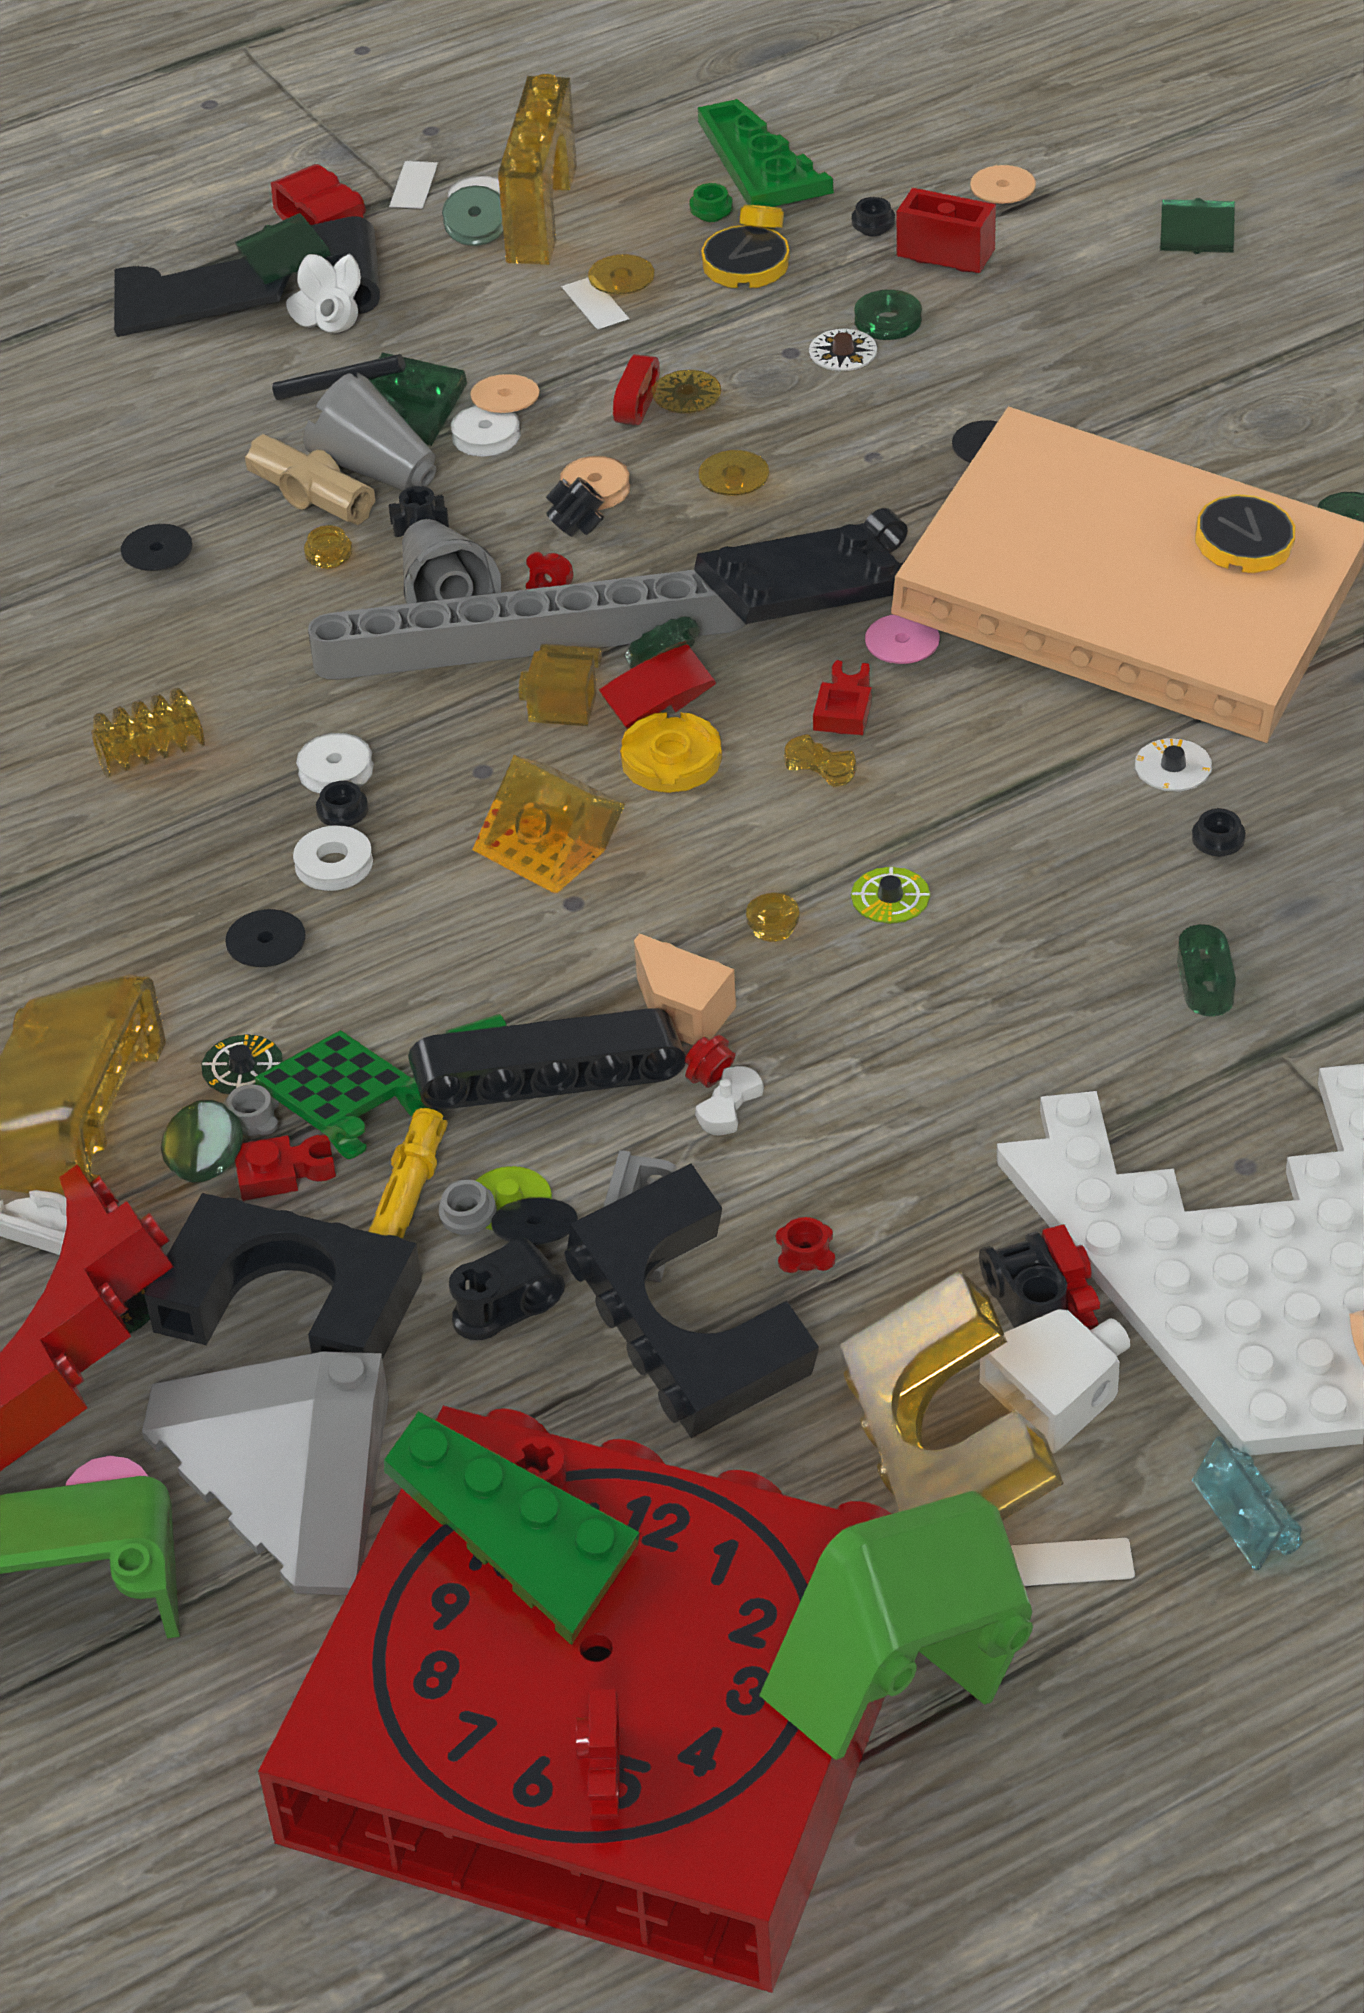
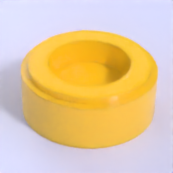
M743 205L740 210L739 223L781 228L783 227L784 211L777 207Z

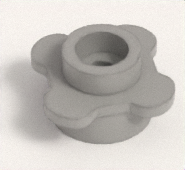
M249 1084L234 1089L224 1100L225 1110L228 1111V1119L222 1124L224 1133L230 1137H239L242 1134L247 1136L272 1134L278 1128V1120L274 1117V1109L279 1106V1102L272 1098L264 1087Z

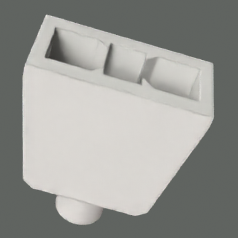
M1058 1309L981 1343L979 1382L1054 1454L1114 1400L1118 1393L1120 1362L1117 1356L1130 1348V1340L1123 1326L1115 1319L1109 1318L1092 1330H1089L1068 1310Z

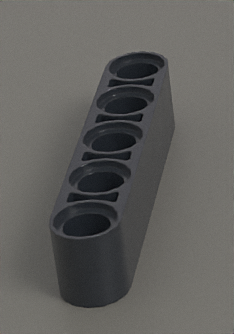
M659 1008L432 1035L416 1042L408 1054L409 1064L421 1101L426 1107L434 1110H448L662 1082L673 1078L681 1072L685 1066L686 1057L671 1017L666 1011Z

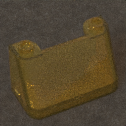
M127 974L30 999L24 1008L21 1007L17 1010L13 1022V1031L0 1055V1189L28 1194L29 1191L40 1190L55 1192L65 1196L59 1177L76 1164L80 1166L90 1181L99 1176L91 1172L92 1157L96 1150L104 1151L108 1144L103 1124L132 1061L145 1063V1060L158 1062L166 1044L155 986L151 978Z

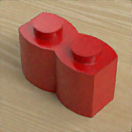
M319 164L310 165L271 182L273 208L278 216L291 227L300 228L350 216L364 218L363 215L366 212V207L361 195L345 184L340 183L332 171H328Z

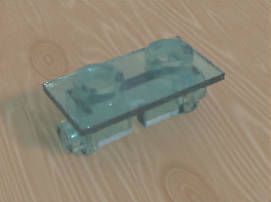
M1222 1436L1216 1437L1192 1481L1252 1568L1258 1571L1271 1551L1280 1550L1283 1555H1289L1298 1550L1303 1543L1300 1537L1302 1528L1296 1520L1292 1519L1279 1499L1266 1500L1272 1489L1255 1467L1251 1455L1247 1452H1240L1236 1447L1229 1448Z

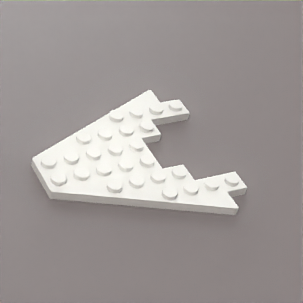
M1364 1064L1319 1069L1318 1086L1338 1152L1287 1157L1286 1174L1294 1200L1186 1212L1184 1211L1174 1169L1116 1174L1097 1091L1042 1096L1040 1100V1114L1046 1139L997 1143L998 1166L1050 1228L1065 1224L1075 1246L1080 1244L1084 1246L1091 1264V1277L1237 1452L1243 1457L1363 1444L1364 1366L1355 1348L1349 1314L1364 1310Z

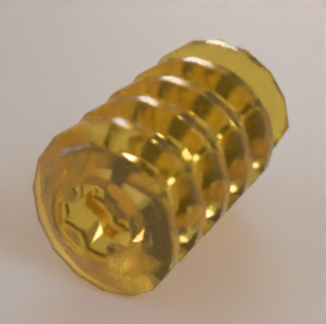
M178 687L170 691L169 703L162 695H153L150 701V710L141 700L134 701L131 706V717L121 706L113 709L112 723L101 712L93 716V730L91 731L93 744L100 766L107 778L111 777V761L117 760L123 770L127 772L130 771L131 755L136 754L145 766L150 764L151 748L155 747L161 757L167 759L169 758V742L174 741L182 753L188 752V736L193 735L201 747L205 745L203 728L196 709L186 694Z

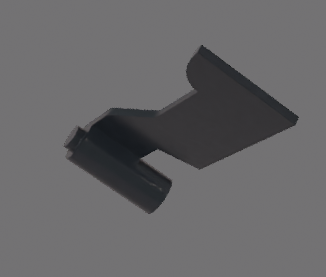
M357 216L300 227L285 232L242 258L161 276L158 270L145 266L114 269V331L116 337L278 302L292 273L297 272L303 259L311 254L323 257L333 266L348 254L354 257L360 269L361 280L353 300L357 304L358 314L367 313L374 309L380 300L374 227L366 219Z

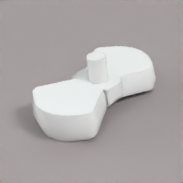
M735 1066L723 1070L720 1085L714 1089L712 1097L696 1106L695 1116L704 1131L717 1136L737 1131L738 1118L736 1111L741 1104L763 1095L764 1085L758 1073L744 1066Z

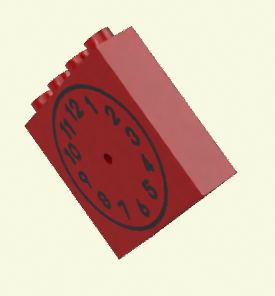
M443 1405L435 1421L494 1453L529 1436L543 1435L554 1439L561 1445L565 1454L566 1482L561 1490L638 1531V1545L571 1645L555 1630V1623L536 1606L531 1608L512 1591L513 1585L489 1562L484 1565L467 1549V1542L448 1524L441 1525L401 1488L258 1770L274 1844L773 1993L885 1697L868 1703L844 1757L835 1760L759 1695L820 1556L827 1545L836 1535L850 1526L892 1513L880 1506L863 1501L845 1502L835 1509L786 1496L771 1481L750 1471L728 1470L719 1474L718 1477L668 1465L650 1448L627 1439H611L604 1442L601 1446H596L550 1434L536 1419L513 1409H495L487 1413L486 1416ZM535 1463L526 1466V1469L534 1467L539 1473L548 1470V1466L540 1468ZM589 1689H616L620 1721L618 1819L591 1820V1800H588L589 1758L577 1759L576 1717H589Z

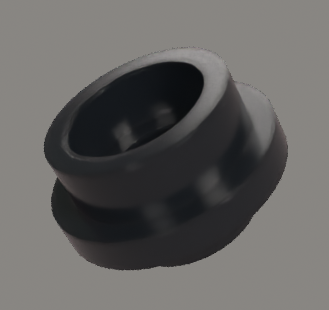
M867 197L856 204V209L851 215L852 226L864 235L880 236L894 226L895 213L886 199Z
M332 782L326 785L320 792V797L316 802L317 816L321 822L328 826L350 827L360 822L368 812L367 798L360 788L352 782Z
M1215 808L1204 812L1199 817V820L1193 826L1192 841L1201 852L1215 857H1222L1239 851L1245 843L1246 833L1238 815L1227 809Z

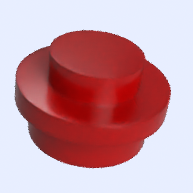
M717 1035L712 1039L703 1037L698 1040L685 1057V1063L689 1065L685 1077L693 1084L702 1083L706 1088L715 1085L721 1079L723 1070L730 1068L735 1060V1053L728 1048L729 1041L722 1035Z

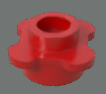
M533 552L526 559V565L530 569V578L525 585L526 590L571 584L573 580L572 565L562 555L549 553L543 556L540 552ZM545 574H548L552 581H548Z
M810 1217L794 1219L776 1232V1243L782 1248V1254L778 1257L779 1268L787 1273H795L798 1270L810 1271L813 1269L826 1271L832 1268L835 1264V1254L829 1249V1242L833 1239L832 1229L821 1221Z

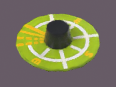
M884 867L876 868L863 874L853 885L851 899L854 908L862 916L874 922L892 924L906 922L919 916L928 906L930 891L928 884L919 874L905 868Z

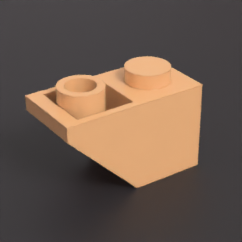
M639 933L634 940L636 973L647 1007L666 1011L671 1017L679 1040L694 1045L703 1037L712 1039L736 1008L734 969L715 960L706 959L677 948L670 943L661 942Z

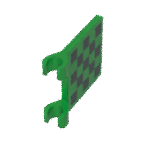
M341 1030L255 1076V1085L264 1087L272 1098L324 1133L337 1151L346 1159H353L367 1151L366 1144L357 1138L365 1132L364 1122L358 1118L359 1116L394 1096L411 1117L416 1110L428 1108L421 1101L414 1078H411Z

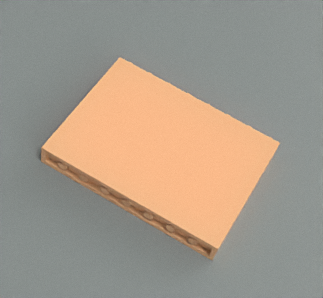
M1008 406L896 574L891 614L1268 743L1364 564V523ZM1235 494L1257 496L1274 502L1289 514L1295 524V542L1290 556L1285 563L1273 570L1258 573L1241 572L1242 566L1229 564V569L1220 567L1205 557L1195 543L1196 522L1199 513L1206 504L1218 497Z

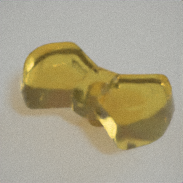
M808 734L795 737L785 745L783 759L788 770L814 771L819 773L832 787L846 785L855 776L857 762L853 751L831 752V750L823 747L822 744H815Z

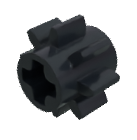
M577 477L572 484L566 479L560 480L546 496L553 504L546 512L547 516L560 530L571 537L579 529L585 535H588L605 517L597 510L604 503L603 497L594 487L580 477Z
M409 487L400 493L399 503L389 504L390 522L393 525L395 537L404 536L406 530L412 524L425 519L438 521L449 528L448 510L444 504V496H435L434 492L428 487Z

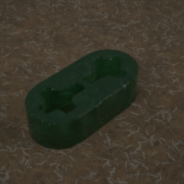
M1205 924L1190 926L1183 930L1179 936L1177 958L1185 1002L1188 1008L1202 1016L1215 1017L1223 1015L1230 1011L1234 1005L1236 976L1228 940L1225 934L1214 926ZM1199 949H1205V953L1209 955V958L1201 959ZM1211 981L1214 992L1208 991L1203 982Z

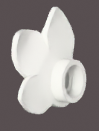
M314 254L307 255L303 259L298 270V285L301 290L293 294L286 301L290 316L298 324L308 328L319 326L322 330L329 333H340L354 325L358 315V307L353 297L361 280L360 269L354 257L348 254L342 257L335 266L323 257Z

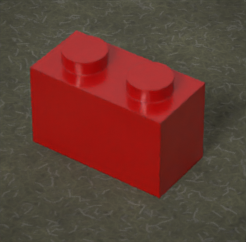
M912 187L896 211L897 256L912 259L918 263H932L951 267L961 272L981 273L995 250L996 204Z

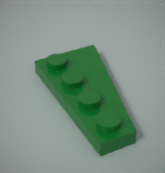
M735 99L697 107L698 123L747 205L776 207L834 193L833 178L826 172L818 174L813 169L812 160L804 154L798 156L789 149V141L780 134L774 135L767 131V123L740 100Z
M419 1411L384 1459V1472L441 1525L448 1524L467 1542V1549L484 1565L489 1562L513 1585L512 1591L531 1608L536 1606L555 1623V1630L571 1645L638 1545V1531Z

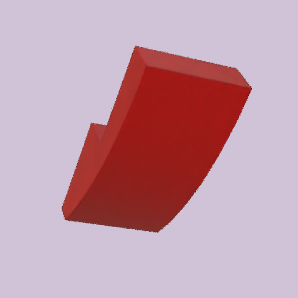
M686 644L661 653L633 667L600 688L599 692L628 730L636 721L652 714L660 713L668 706H671L676 713L713 687L716 682L689 645Z

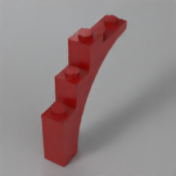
M78 1164L59 1177L66 1197L67 1227L59 1259L41 1297L21 1328L0 1352V1471L88 1408L77 1389V1386L85 1381L81 1372L131 1337L120 1317L128 1311L124 1302L174 1267L162 1249L165 1244L170 1242V1239L152 1214L148 1213L143 1218H140L128 1201L119 1206L120 1202L103 1178L99 1175L90 1181Z

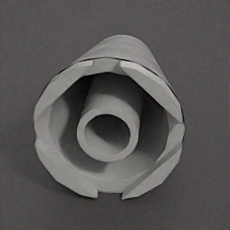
M351 373L346 374L332 384L321 397L316 407L322 413L316 425L308 420L305 427L303 443L308 452L323 450L335 460L337 465L400 490L413 486L427 487L437 469L434 465L435 454L366 377L357 373V377Z
M431 519L417 521L406 530L402 540L403 581L406 604L501 593V574L493 557L482 546L440 522Z

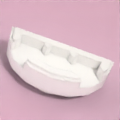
M34 1190L29 1191L30 1197L16 1199L6 1205L3 1204V1200L0 1201L1 1237L60 1255L67 1227L65 1196L55 1192Z

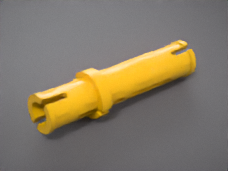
M420 1108L413 1113L405 1140L396 1147L391 1157L392 1173L385 1186L368 1232L404 1238L420 1198L423 1185L426 1180L434 1175L437 1167L436 1151L448 1125L447 1120H442L443 1115L440 1112L430 1108Z

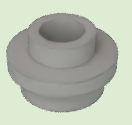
M469 1179L457 1181L447 1187L439 1204V1216L444 1227L450 1232L460 1235L474 1234L486 1228L491 1223L492 1217L497 1210L491 1191L481 1183Z

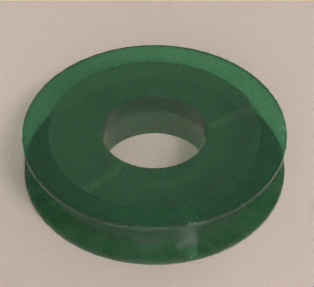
M893 289L877 290L864 295L856 302L854 307V323L859 331L868 334L874 339H901L919 329L922 322V306L915 296L907 292ZM891 312L898 315L892 317H883L879 314Z

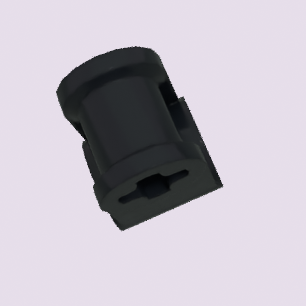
M1036 1231L1029 1233L1025 1236V1241L995 1250L993 1247L987 1246L979 1250V1263L985 1284L991 1295L998 1300L1014 1328L1058 1309L1067 1310L1066 1279L1052 1259L1048 1246L1040 1233Z
M523 1238L510 1241L488 1255L473 1262L460 1265L452 1272L449 1277V1291L457 1304L452 1312V1325L455 1331L463 1338L470 1340L491 1338L533 1315L544 1313L552 1308L560 1300L564 1292V1279L533 1242ZM469 1280V1289L466 1290L465 1282ZM486 1312H488V1321H487V1322H485V1313H486Z

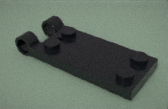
M880 508L871 513L862 524H847L840 528L735 547L726 546L719 550L697 553L694 571L745 624L893 596L895 576L904 564V562L899 563L890 553L898 549L905 541L908 528L891 509Z

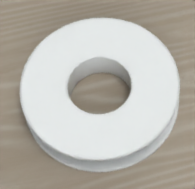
M326 826L313 830L299 840L293 852L295 871L298 878L309 887L324 891L342 890L356 885L369 874L373 865L371 844L368 838L362 832L347 826ZM331 853H341L346 856L343 860L336 863H326L320 860L325 855Z

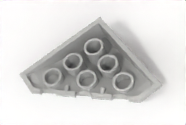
M318 1352L152 1384L142 1429L143 1438L156 1452L164 1447L169 1449L181 1462L178 1467L179 1475L206 1503L216 1497L230 1511L232 1515L228 1518L229 1526L257 1555L267 1549L284 1566L279 1571L281 1579L295 1593L348 1594L363 1562L389 1402L382 1353Z

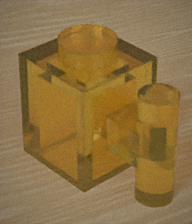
M541 644L540 651H534L529 671H522L519 679L520 701H527L529 722L588 726L597 695L595 668H600L601 648Z

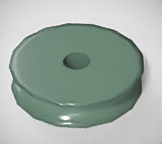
M472 185L460 188L448 197L444 202L442 210L445 231L452 239L464 245L478 246L488 244L497 239L506 229L508 217L505 200L497 191L486 186Z

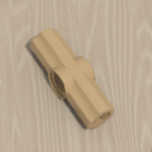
M262 434L252 441L251 448L245 456L247 470L279 486L286 500L298 509H306L314 504L347 522L359 525L369 518L370 510L376 502L373 488L340 472L335 460L323 450H314L306 455L275 438Z

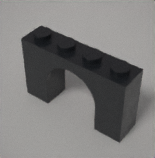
M692 1163L571 1223L567 1250L564 1252L566 1263L572 1275L579 1282L586 1280L596 1295V1307L605 1324L609 1328L617 1327L626 1340L627 1353L635 1369L643 1376L648 1374L658 1388L659 1402L667 1417L673 1423L680 1421L691 1438L812 1375L819 1346L787 1300L730 1330L707 1334L679 1328L663 1318L654 1308L645 1288V1283L650 1275L661 1265L717 1237L723 1208Z
M202 1193L167 1254L174 1267L150 1284L145 1293V1299L153 1333L207 1346L229 1303L243 1286L260 1276L273 1272L291 1270L307 1272L322 1278L332 1286L308 1334L311 1354L318 1352L382 1353V1358H384L422 1282L417 1243L406 1241L394 1235L385 1236L351 1228L343 1223H329L312 1219L287 1210L278 1211L248 1204L236 1198H223Z

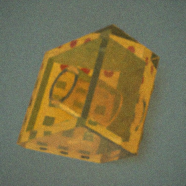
M513 755L472 850L550 892L558 893L605 851L625 804L546 763Z

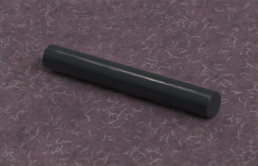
M401 354L273 382L272 390L276 400H282L329 389L332 384L349 373L355 377L359 373L368 380L405 372V361Z

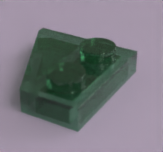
M382 352L379 358L392 356V354ZM403 357L405 372L369 381L426 445L432 446L468 384L465 370Z

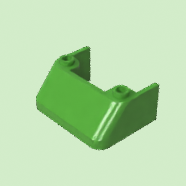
M969 1491L856 1524L841 1531L832 1539L820 1556L759 1696L835 1760L844 1757L868 1703L881 1699L888 1694L896 1696L910 1684L917 1670V1665L914 1661L918 1652L923 1654L984 1705L991 1703L1015 1652L1026 1643L1033 1629V1624L1030 1622L1032 1607L998 1508L977 1491Z

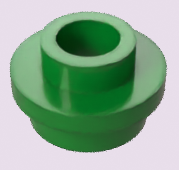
M706 183L695 188L693 196L689 201L690 212L702 221L717 222L730 214L733 209V200L728 194L727 188L723 185Z

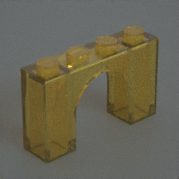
M552 74L527 76L498 171L506 263L550 264L556 243L553 190L570 191L577 168L570 77H556Z
M961 1270L840 1344L849 1367L843 1374L851 1392L861 1401L865 1414L860 1417V1423L868 1439L878 1448L882 1459L877 1464L879 1476L887 1489L895 1495L899 1509L894 1513L965 1492L977 1491L998 1508L1003 1521L1064 1484L1046 1437L1015 1409L954 1446L940 1450H924L922 1444L921 1430L924 1414L938 1389L956 1373L1007 1343L990 1297Z

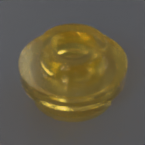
M333 525L320 526L313 529L307 536V541L304 545L305 558L310 564L323 569L336 568L350 558L352 555V544L341 528Z
M780 893L760 895L754 898L746 908L747 924L759 939L768 942H777L788 938L793 933L800 919L799 906L796 901Z

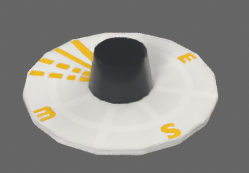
M1165 738L1153 741L1141 748L1135 757V770L1140 779L1151 787L1164 791L1181 792L1196 788L1207 780L1212 771V760L1206 750L1196 743L1184 739Z

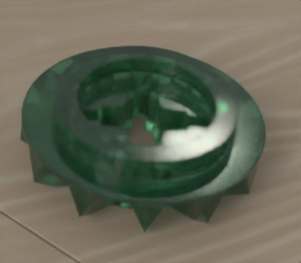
M682 616L678 619H670L662 625H657L649 632L643 633L642 637L633 641L624 657L632 669L644 661L686 644L691 648L695 643L694 639L700 633V628L691 617Z

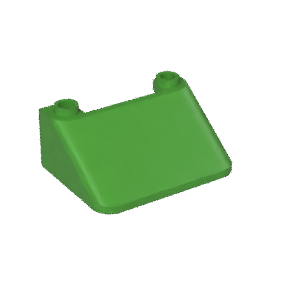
M135 1476L0 1495V1574L110 1559L111 1575L117 1589L124 1595L135 1599L155 1597L167 1639L180 1637L172 1505L169 1492L162 1482L149 1476Z

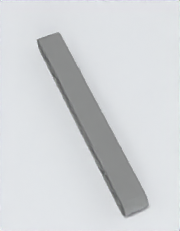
M694 570L327 613L314 618L310 622L308 635L315 673L325 679L338 680L729 633L744 627L745 623Z

